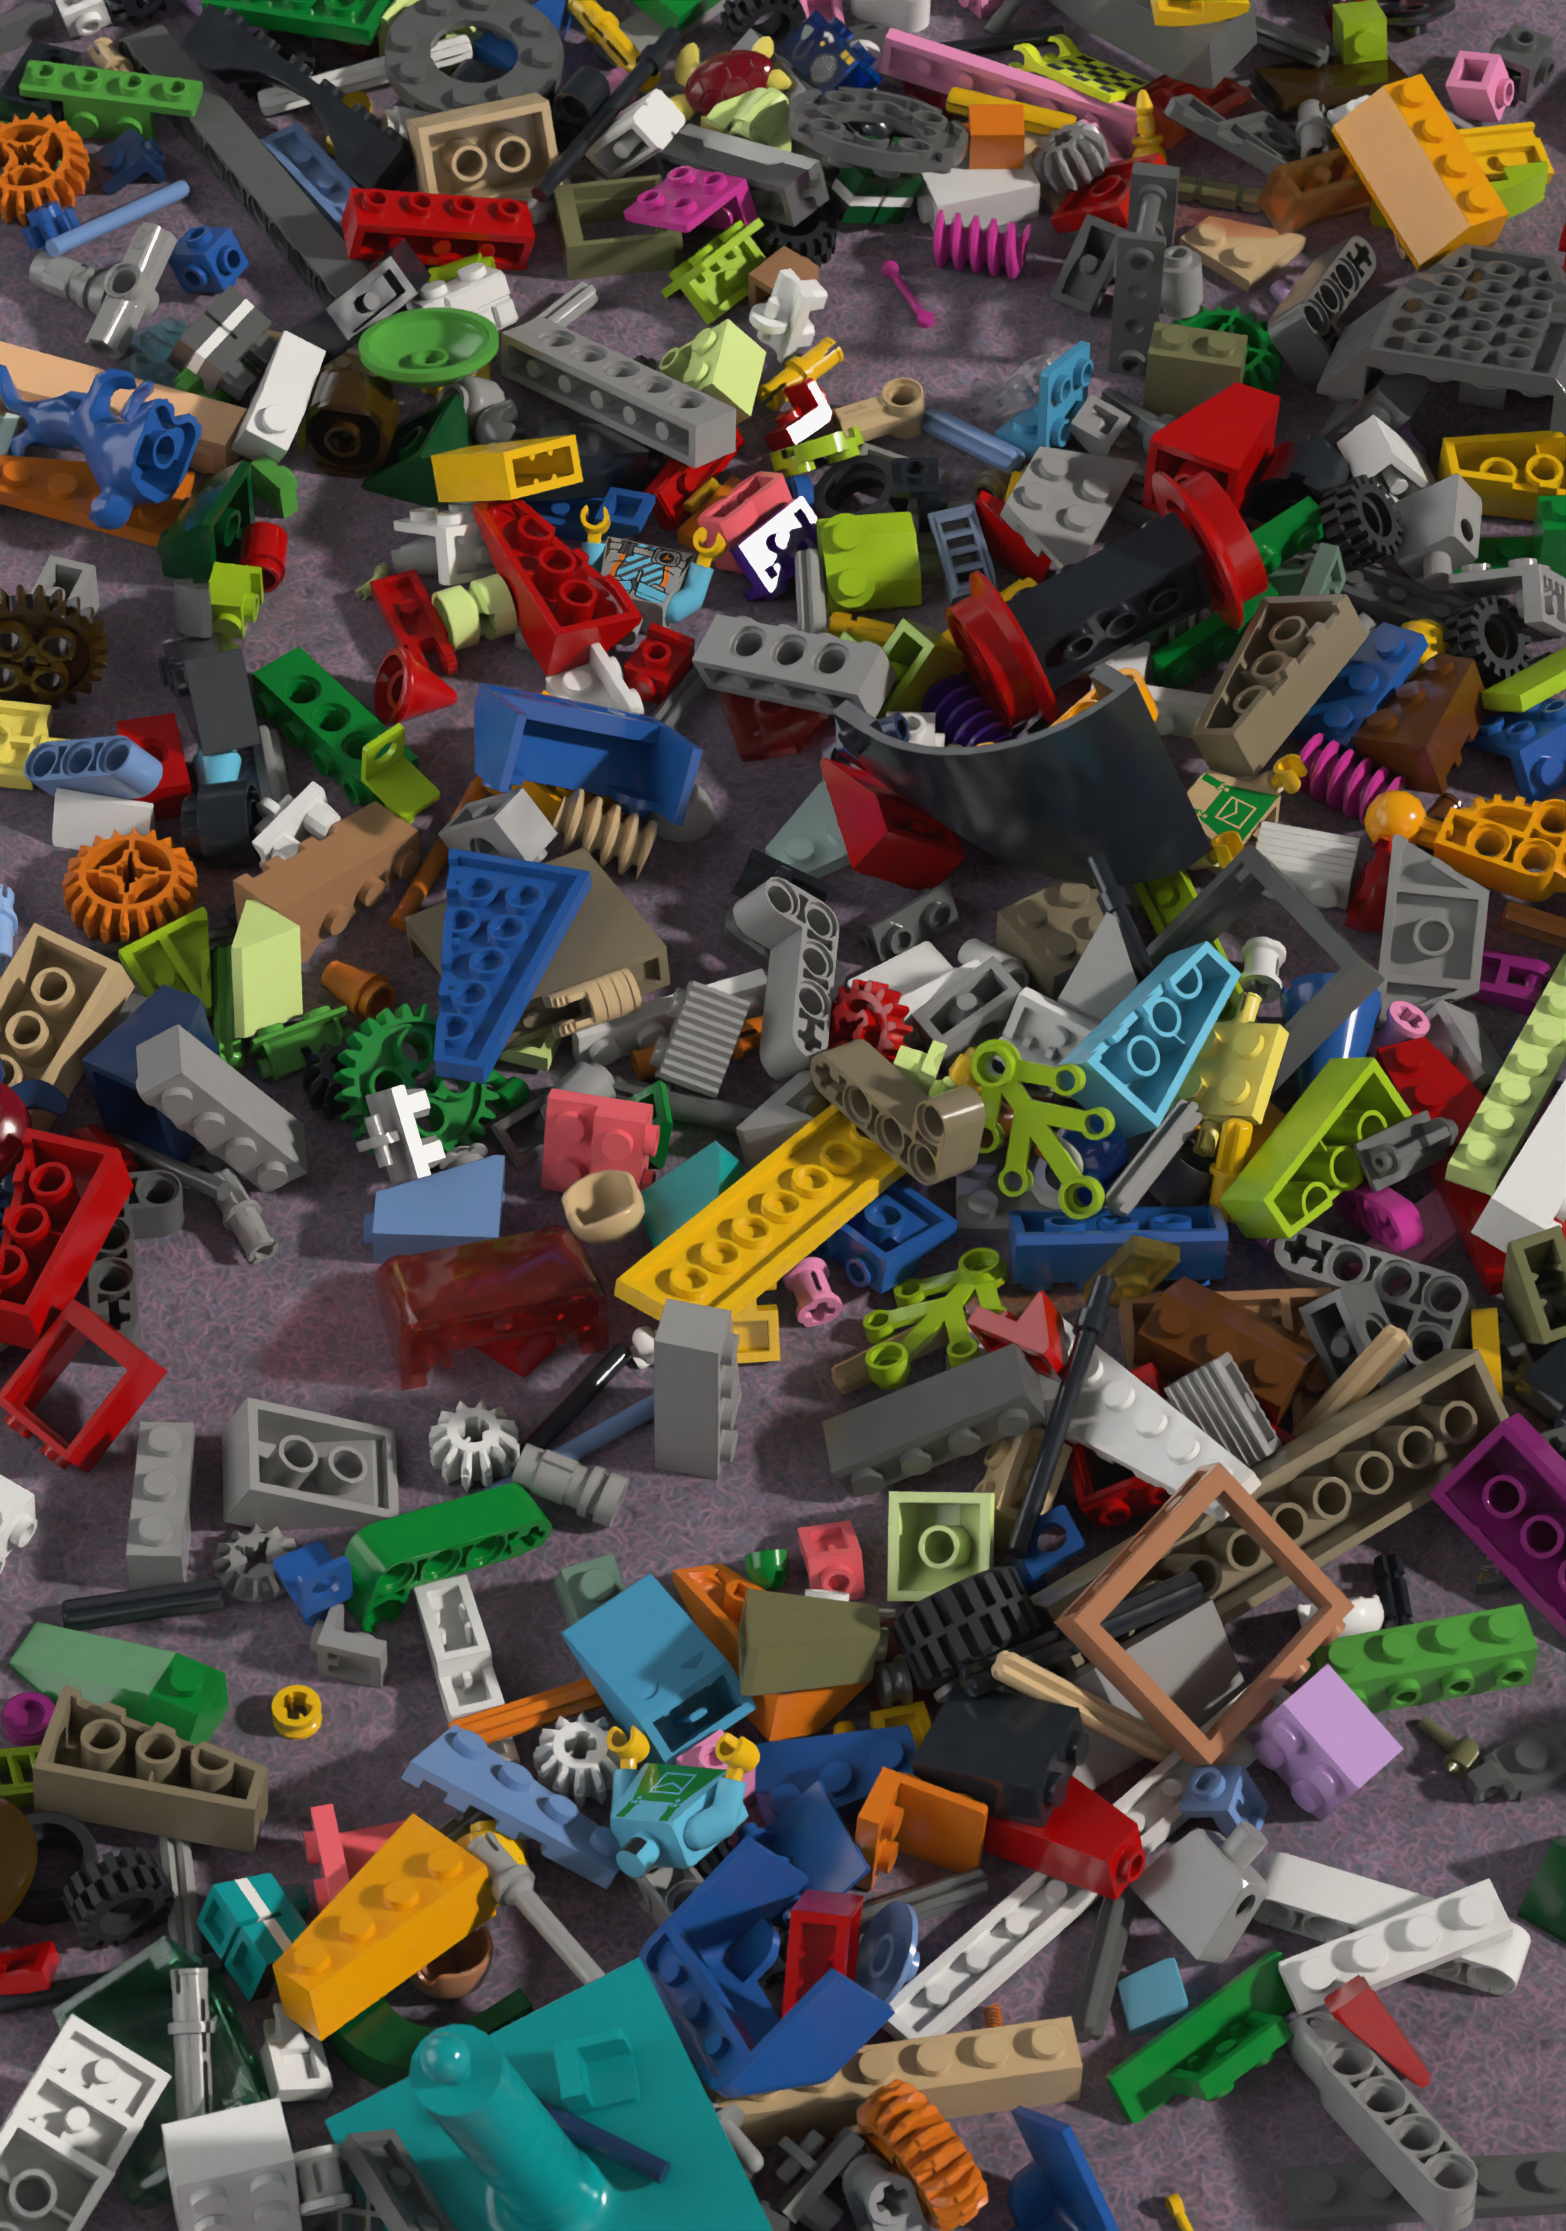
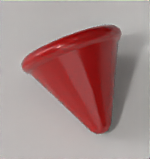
M396 646L384 657L374 686V709L377 719L385 727L391 728L398 723L452 706L457 701L455 690L415 658L408 648Z

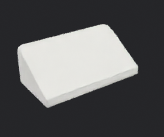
M57 788L55 792L52 842L54 846L79 850L80 845L93 847L92 843L94 842L95 835L109 839L114 829L120 835H128L134 826L138 833L143 836L152 830L156 832L153 803Z

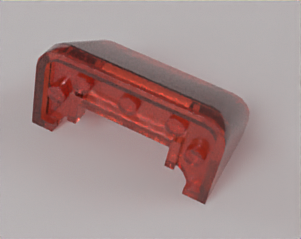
M551 1225L541 1230L412 1255H396L387 1259L375 1273V1293L402 1391L428 1386L427 1373L439 1362H441L443 1369L453 1367L452 1351L553 1331L557 1346L566 1345L567 1338L574 1339L579 1343L583 1355L609 1350L608 1302L605 1292L582 1241L569 1227Z

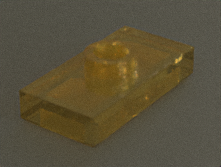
M1132 1235L1084 1284V1301L1087 1302L1094 1278L1097 1275H1106L1115 1281L1108 1307L1119 1309L1121 1297L1137 1299L1149 1294L1180 1263V1246Z

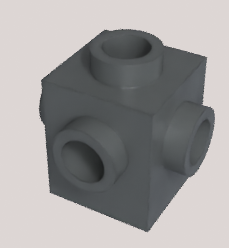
M1513 24L1503 38L1498 37L1494 41L1489 53L1501 54L1509 78L1514 82L1513 98L1526 103L1541 83L1546 84L1553 74L1556 60L1551 58L1554 39L1517 24Z

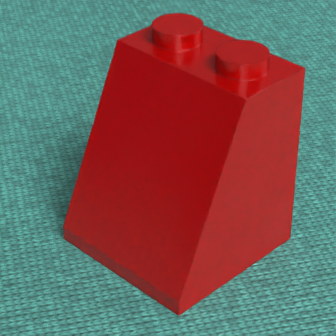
M1235 382L1155 432L1149 441L1142 507L1160 513L1152 488V476L1159 471L1164 472L1180 483L1204 470L1217 480L1242 516L1252 499L1251 493L1274 448L1280 396Z

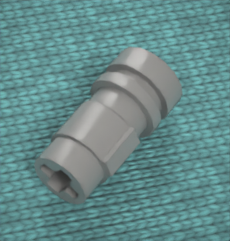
M47 251L38 253L31 263L29 279L34 286L45 289L46 292L70 302H77L80 309L97 315L107 295L102 284L107 273L104 268L99 266L89 268L86 264L63 255L51 257Z
M527 1443L517 1462L511 1483L517 1482L529 1490L531 1494L561 1506L564 1504L577 1510L576 1515L584 1519L589 1514L593 1516L592 1521L610 1529L625 1497L630 1478L612 1472L610 1476L605 1475V1468L596 1465L594 1469L581 1465L579 1461L549 1449L543 1450Z

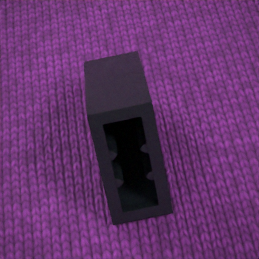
M546 417L537 438L575 434L583 482L529 495L526 500L551 501L606 497L610 487L644 492L652 482L653 477L655 478L662 470L664 453L606 425Z

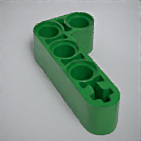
M517 1482L374 1522L359 1530L347 1545L344 1556L348 1558L351 1565L354 1597L344 1601V1603L363 1630L373 1633L377 1631L376 1625L386 1620L392 1623L400 1617L411 1588L521 1556L539 1547L548 1539L552 1532V1524L526 1489Z

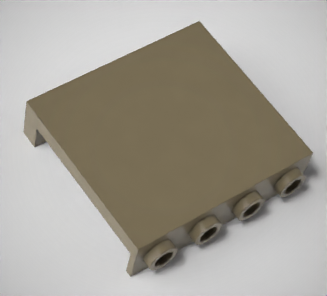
M585 848L544 863L590 871L592 887L502 1052L551 1033L552 1025L557 1024L561 1020L583 1014L578 1000L560 1008L545 1009L542 999L544 995L625 967L633 974L641 996L670 985L666 945ZM447 901L405 917L410 955L413 959L425 955L440 975H442L441 952L444 911H446Z

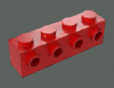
M350 187L341 220L348 259L376 261L400 240L405 239L423 264L443 266L481 253L482 257L492 256L498 270L519 271L526 270L535 241L528 202L526 200L510 198L499 199Z

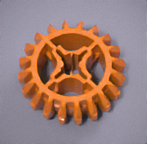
M33 111L28 119L21 120L14 113L11 123L4 124L0 121V169H3V174L0 176V214L7 225L18 217L25 227L29 221L26 216L27 213L52 201L57 200L61 210L62 207L75 208V197L85 195V183L89 181L90 176L88 152L84 148L82 139L77 131H71L66 121L56 123L51 114L39 120ZM61 160L59 167L54 172V165Z
M135 826L128 835H120L114 829L109 839L95 835L94 842L92 843L93 847L80 845L77 857L69 859L67 873H64V879L62 880L64 906L68 911V915L71 916L75 928L84 929V933H86L89 940L101 936L104 944L113 943L115 939L121 940V942L140 939L191 913L194 910V904L197 903L196 898L198 897L196 868L193 867V861H189L185 848H176L172 836L159 840L155 830H152L145 836L140 835Z
M899 2079L894 2080L887 2086L882 2085L866 2098V2102L856 2110L858 2128L864 2135V2141L870 2147L873 2154L880 2156L888 2162L893 2172L901 2173L911 2180L915 2187L922 2214L931 2227L940 2231H952L958 2226L962 2227L979 2214L978 2211L988 2203L987 2184L982 2179V2172L975 2165L973 2156L963 2145L962 2139L953 2131L949 2121H946L938 2112L936 2106L932 2105L925 2095L918 2092L913 2085Z

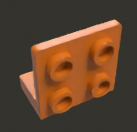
M883 1767L857 1818L855 1842L871 1870L854 1886L871 1892L880 1872L886 1874L891 1872L899 1851L958 1873L974 1867H980L988 1806L976 1801L967 1794L954 1793L924 1782L915 1775L900 1773Z

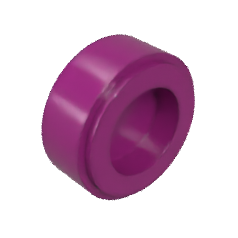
M36 1692L20 1693L9 1699L1 1711L2 1730L7 1740L19 1747L41 1745L55 1709L53 1702L47 1696Z

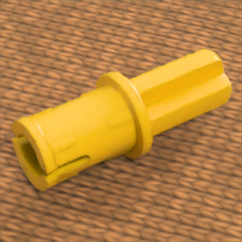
M1229 1118L1222 1124L1217 1160L1210 1165L1209 1169L1213 1175V1183L1208 1205H1218L1225 1223L1228 1222V1216L1230 1215L1219 1200L1247 1165L1253 1131L1251 1122L1239 1118ZM1230 1216L1229 1221H1230L1231 1223H1235V1222L1233 1221V1219L1231 1218V1216Z

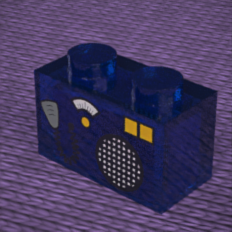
M815 10L779 47L807 80L822 92V96L827 91H838V87L874 90L884 79L872 66L877 61V58L860 41L854 46L851 44L849 39L854 33L837 16H834L829 21L819 11Z

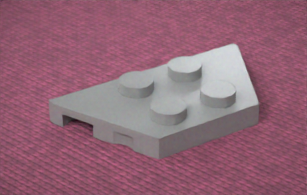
M1039 446L1007 499L1000 516L1013 531L1018 532L1024 537L1026 545L1037 557L1045 553L1059 569L1069 564H1076L1086 558L1132 479L1138 463L1132 460Z
M1393 834L1378 969V972L1385 980L1376 988L1381 993L1382 1009L1375 1028L1376 1030H1379L1386 1021L1387 1009L1394 1001L1409 1002L1418 1007L1423 1013H1426L1440 999L1451 1004L1479 993L1489 902V890L1472 879L1456 872L1451 866L1440 859L1429 855L1413 845L1405 837Z

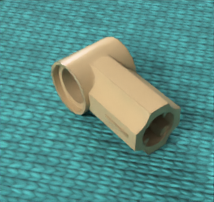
M895 378L884 385L881 392L882 395L831 410L835 416L831 420L835 433L843 430L846 439H848L847 429L859 425L864 442L888 434L899 439H911L919 436L924 431L922 423L925 420L922 386L918 381L911 378Z

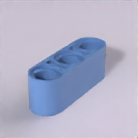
M118 735L41 743L28 755L24 766V773L31 782L53 798H55L57 788L123 799H133L147 796L153 792L162 778L163 768L161 762L128 737Z

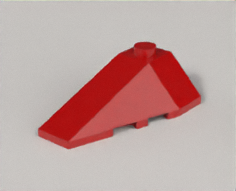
M521 498L483 501L473 504V515L495 569L502 576L510 591L521 633L546 676L564 673L589 664L591 644L599 642L605 652H607L641 623L642 615L623 585L610 573L603 577L588 564L589 556L579 547L571 550L554 535L556 528Z

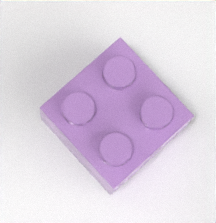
M1329 1664L1324 1666L1245 1737L1252 1744L1257 1759L1268 1769L1274 1770L1289 1786L1295 1802L1303 1810L1312 1813L1320 1821L1354 1794L1403 1750L1402 1746Z

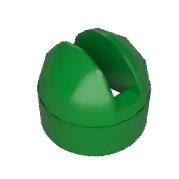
M787 1549L763 1550L744 1555L749 1580L762 1589L767 1590L769 1587L770 1589H778L787 1580L790 1567Z

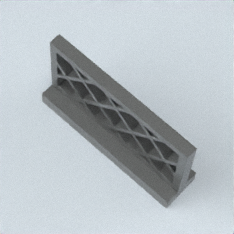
M395 2129L350 2133L338 2150L345 2159L340 2166L344 2191L351 2194L353 2204L335 2211L305 2216L301 2221L302 2231H326L323 2224L332 2212H337L338 2231H355V2215L366 2216V2231H384V2224L388 2231H457ZM355 2179L358 2180L366 2193V2206L355 2205Z

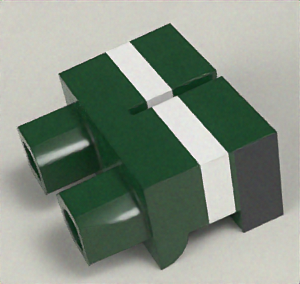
M862 136L867 139L880 140L873 136ZM894 137L890 146H898L899 140L905 137ZM857 165L852 168L838 167L840 172L835 181L825 182L829 200L823 206L840 223L872 222L873 224H900L904 221L923 179L917 173L900 172L897 178H885L874 174L871 168Z

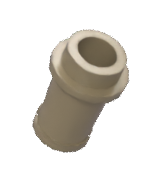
M1025 461L1021 463L1022 470L1020 472L1023 473L1027 468ZM991 466L988 471L979 473L974 480L973 487L976 499H978L983 490L1004 501L1012 472L1005 473Z

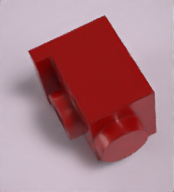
M652 622L648 627V635L624 664V682L629 689L635 688L642 701H651L660 705L693 663L695 639Z

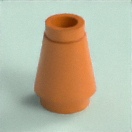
M339 960L329 963L322 973V985L340 1002L346 1005L361 1021H366L369 1017L377 1021L376 1015L385 1008L391 1011L394 1006L396 992L394 987L390 985L389 979L384 975L342 963Z

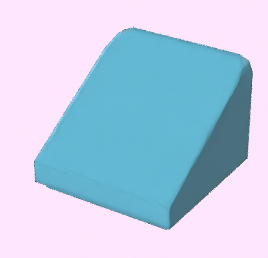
M1175 1957L1163 1959L1117 1981L1116 1988L1130 2035L1167 2029L1187 2014L1188 2001Z

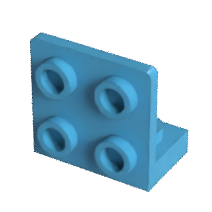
M1079 341L1040 373L1039 399L1037 398L995 431V437L1021 449L1025 456L1033 458L1039 446L1060 449L1073 439L1074 436L1068 428L1088 398V384L1093 376L1094 364L1090 359V343Z

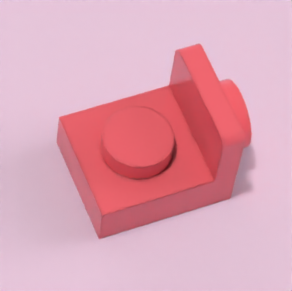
M851 1520L797 1528L799 1549L808 1572L809 1589L849 1593V1601L864 1598L865 1584L862 1550Z

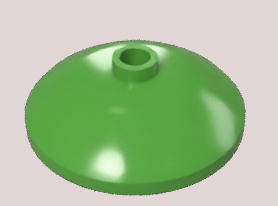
M447 307L413 309L385 317L367 328L359 340V356L361 362L368 370L384 380L413 388H438L459 382L483 369L498 352L499 334L496 326L489 319L471 311Z

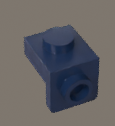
M133 128L127 130L89 158L100 187L108 195L117 193L146 171L159 184L168 179L162 166V162L166 158L161 148L152 138L144 140Z

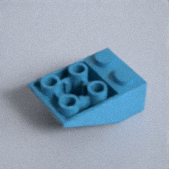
M651 1573L560 1633L618 1726L626 1734L627 1740L629 1741L632 1725L640 1730L649 1740L650 1751L646 1758L641 1761L643 1765L646 1763L675 1765L677 1757L718 1730L725 1731L757 1709L750 1696L740 1695L739 1678L728 1660Z

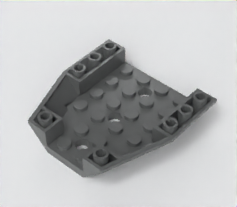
M1464 243V245L1392 293L1343 329L1317 385L1316 393L1329 395L1330 398L1340 402H1350L1355 399L1363 401L1376 369L1379 368L1381 372L1389 375L1411 373L1424 375L1434 382L1443 383L1452 380L1468 382L1484 390H1494L1500 387L1519 390L1521 394L1529 397L1550 395L1554 396L1550 431L1562 432L1566 436V272L1554 257Z

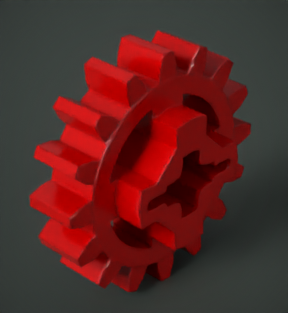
M854 979L851 988L845 986L838 987L839 1000L838 1002L832 1000L827 1050L855 1039H863L893 1064L900 1045L909 1047L903 1043L904 1035H908L913 1031V1026L903 1024V1018L907 1016L910 1009L908 1006L898 1004L902 994L899 991L888 989V984L872 980L867 982ZM871 1003L875 1009L869 1008L868 1004Z

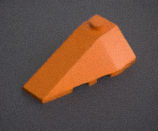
M722 1563L673 1570L672 1581L693 1621L728 1660L739 1678L738 1632L746 1589L766 1590ZM875 1669L873 1670L872 1680L874 1679ZM870 1682L750 1696L757 1709L746 1715V1717L769 1742L817 1734Z

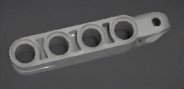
M1314 2010L1292 2020L1288 2026L1294 2037L1286 2042L1288 2052L1297 2066L1320 2090V2102L1324 2109L1427 2224L1441 2231H1458L1467 2227L1474 2217L1478 2169L1473 2160L1372 2049L1364 2043L1357 2041L1342 2024L1334 2019L1331 2013L1323 2010ZM1318 2020L1323 2022V2025L1314 2028L1310 2026V2022Z

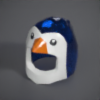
M1092 1115L1090 1126L1095 1132L1101 1133L1104 1128V1121L1102 1118ZM1116 1124L1109 1136L1099 1140H1090L1082 1132L1058 1128L1055 1131V1134L1082 1175L1091 1176L1098 1180L1104 1189V1193L1108 1191L1128 1165L1130 1157L1129 1145ZM1036 1147L1033 1151L1040 1158L1033 1171V1185L1030 1190L1040 1204L1051 1209H1061L1058 1201L1060 1189L1057 1191L1047 1183L1045 1171L1050 1165L1038 1147ZM1081 1187L1078 1191L1079 1200L1085 1205H1090L1092 1193L1088 1188Z

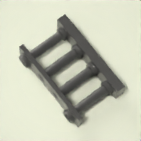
M1134 161L1131 174L1127 231H1120L1118 236L1108 372L1123 373L1128 376H1146L1148 350L1155 322H1159L1160 314H1164L1163 307H1161L1165 250L1174 246L1180 167Z

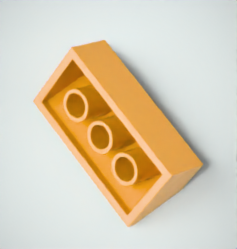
M1422 74L1382 86L1333 125L1332 133L1417 271L1432 267L1464 245V243L1485 247L1495 246L1509 216V212Z

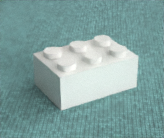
M279 2098L161 2125L173 2211L178 2231H302L295 2160Z

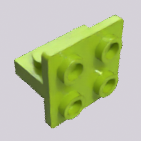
M758 217L746 227L741 220L737 221L700 248L691 258H688L669 272L668 275L672 282L660 291L663 296L667 298L681 289L708 325L748 295V274L766 260V257L750 237L764 225L761 219Z

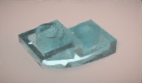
M171 317L166 318L141 334L140 350L111 368L133 373L134 378L145 381L150 380L155 384L166 386L178 374L176 369L166 360L178 339L188 330L189 326L181 320Z

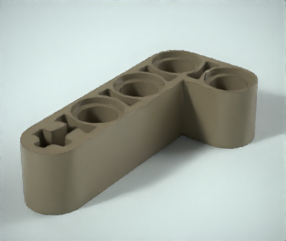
M863 1039L852 1040L819 1053L812 1058L810 1073L817 1090L918 1182L925 1186H932L975 1167L986 1115L984 1103L975 1089L969 1085H961L930 1098Z

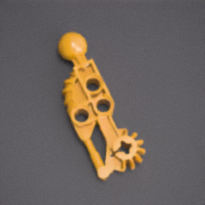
M1390 790L1377 795L1368 805L1364 824L1373 844L1379 834L1391 837L1392 839L1393 834L1401 835L1413 845L1418 844L1434 850L1433 857L1448 864L1453 870L1464 877L1470 878L1482 886L1528 902H1541L1550 898L1554 892H1566V801L1550 799L1544 802L1534 800L1533 804L1525 803V798L1521 796H1516L1515 800L1501 799V794H1494V799L1485 801L1481 796L1473 798L1472 805L1469 808L1462 807L1456 809L1451 807L1444 822L1427 817L1420 800L1406 791ZM1556 829V830H1560V831H1562V832H1559V833H1551V832H1548V831H1546V830ZM1483 852H1493V853H1495L1496 855L1486 856V855H1482L1481 853H1483ZM1537 868L1543 871L1535 873L1528 871V869Z

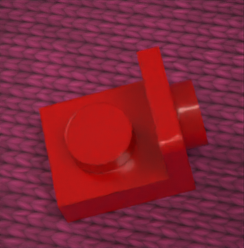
M807 378L792 383L783 389L793 408L776 417L774 420L778 426L763 436L772 451L775 452L798 444L835 418L828 405V398L825 392L815 383L814 379Z

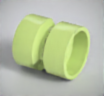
M498 573L472 581L469 590H465L461 585L432 594V604L436 607L448 631V640L453 651L479 644L480 636L482 635L490 641L517 631L515 606L507 584Z

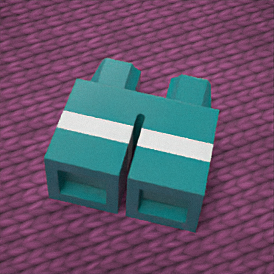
M271 1872L212 1885L196 1924L221 1960L226 1959L225 1967L249 2002L268 1997L273 1985L277 1984L272 1965L308 1927L304 1920L310 1909L309 1896L300 1883L280 1886Z

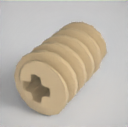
M580 787L569 798L564 796L552 822V826L557 833L564 834L563 849L568 851L577 841H581L582 848H585L590 855L596 849L600 850L599 865L605 867L614 857L618 858V874L623 875L632 865L637 866V880L655 841L657 822L651 820L642 830H639V814L636 812L631 813L621 822V806L618 804H614L603 814V799L598 795L585 806L584 789Z

